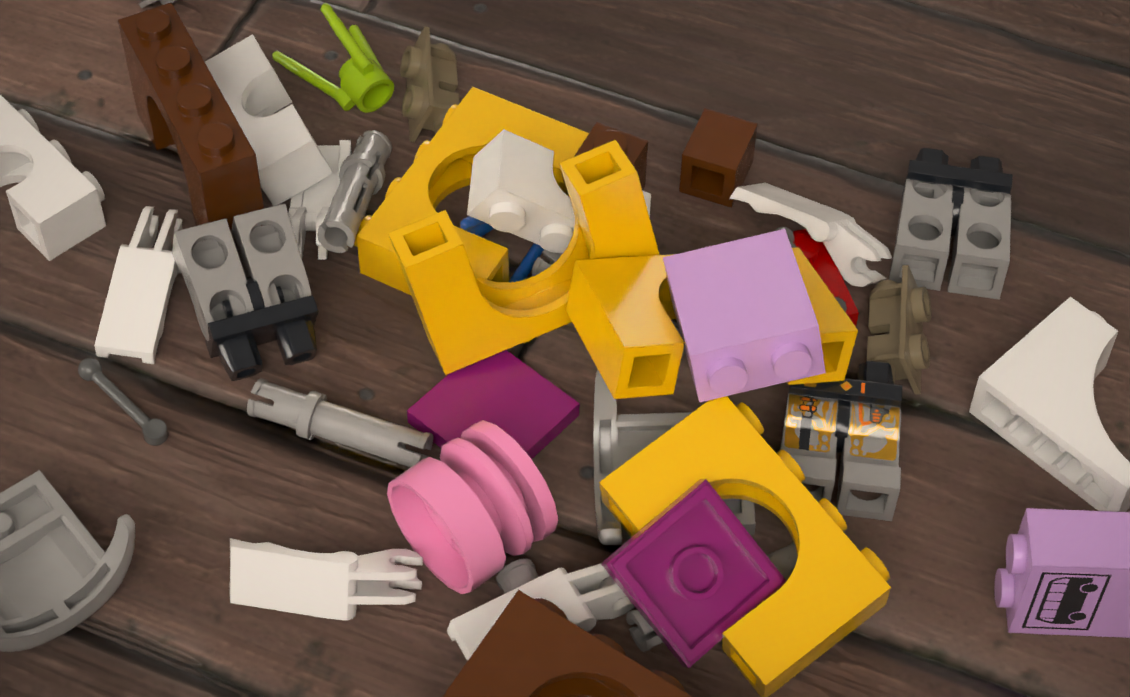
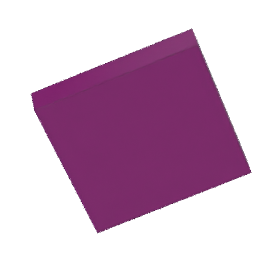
M505 350L448 374L407 410V421L418 431L432 433L433 443L442 448L448 441L461 438L464 430L484 420L497 425L514 438L528 456L533 459L579 416L580 403Z
M707 479L697 481L601 563L680 664L686 668H690L721 641L723 632L769 598L786 582V579Z

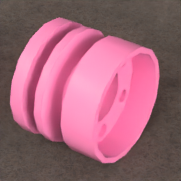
M484 420L464 430L461 438H455L444 444L441 448L440 461L432 457L425 458L388 483L387 496L391 511L414 552L423 557V563L448 588L460 594L471 593L501 571L506 560L505 552L512 556L524 554L531 549L532 542L543 540L553 533L558 523L555 501L545 479L532 459L514 438L497 425Z

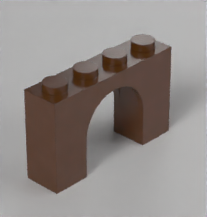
M172 2L118 19L138 116L156 151L175 144L188 184L195 225L198 226L227 219L231 231L234 216L264 209L257 159L253 148Z
M518 590L442 697L692 696L686 693L682 684L671 675L659 670L650 671L627 657L623 648L611 638L601 634L592 635L569 621L566 614L554 603L542 598L533 599Z

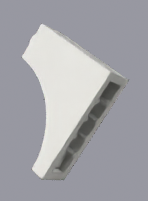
M1069 297L979 376L969 412L1098 511L1126 512L1130 508V462L1119 452L1106 433L1097 413L1093 390L1095 378L1106 367L1118 330L1109 325L1099 314L1088 310L1072 297Z

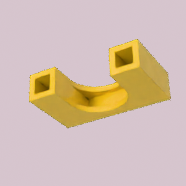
M472 87L459 105L453 104L448 109L442 127L431 141L425 140L420 145L415 155L414 163L403 177H397L391 182L386 192L385 200L372 216L367 215L363 218L355 239V246L358 248L360 273L411 295L388 233L436 214V207L446 196L460 188L469 186L473 157L503 129L554 151L553 174L558 186L567 196L569 194L559 163L574 157L589 133ZM454 226L464 244L473 272L490 281L509 282L508 248Z
M616 140L559 163L575 215L574 231L569 245L559 259L546 270L531 278L516 282H494L475 274L464 244L446 210L388 233L428 340L445 375L519 344L529 342L540 335L571 323L572 321L566 312L575 260L659 255L638 173Z
M792 248L819 324L826 373L790 381L787 384L797 385L844 381L858 329L800 248ZM671 255L575 260L566 312L614 399L674 394L685 342L671 321L676 319L663 261V257Z
M728 396L708 400L602 479L599 484L602 502L631 537L700 479H707L722 499H742L757 503L770 510L784 523L792 536L797 554V562L792 574L780 589L722 634V650L761 697H769L886 605L891 590L890 585L886 581L890 579V574L883 562L872 550L865 547L860 551L844 533L847 529V524L836 507L826 498L817 501L802 484L805 481L804 473L792 456L783 449L776 453L761 436L764 433V428L755 413L745 403L740 402L735 406Z

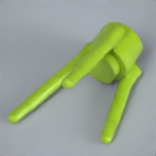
M327 3L321 5V12L351 56L339 71V78L341 79L340 88L280 51H275L272 54L274 61L334 98L344 111H348L356 105L362 112H373L385 105L394 92V82L382 69L360 28L357 25H351L348 31L341 19L338 18L332 7Z

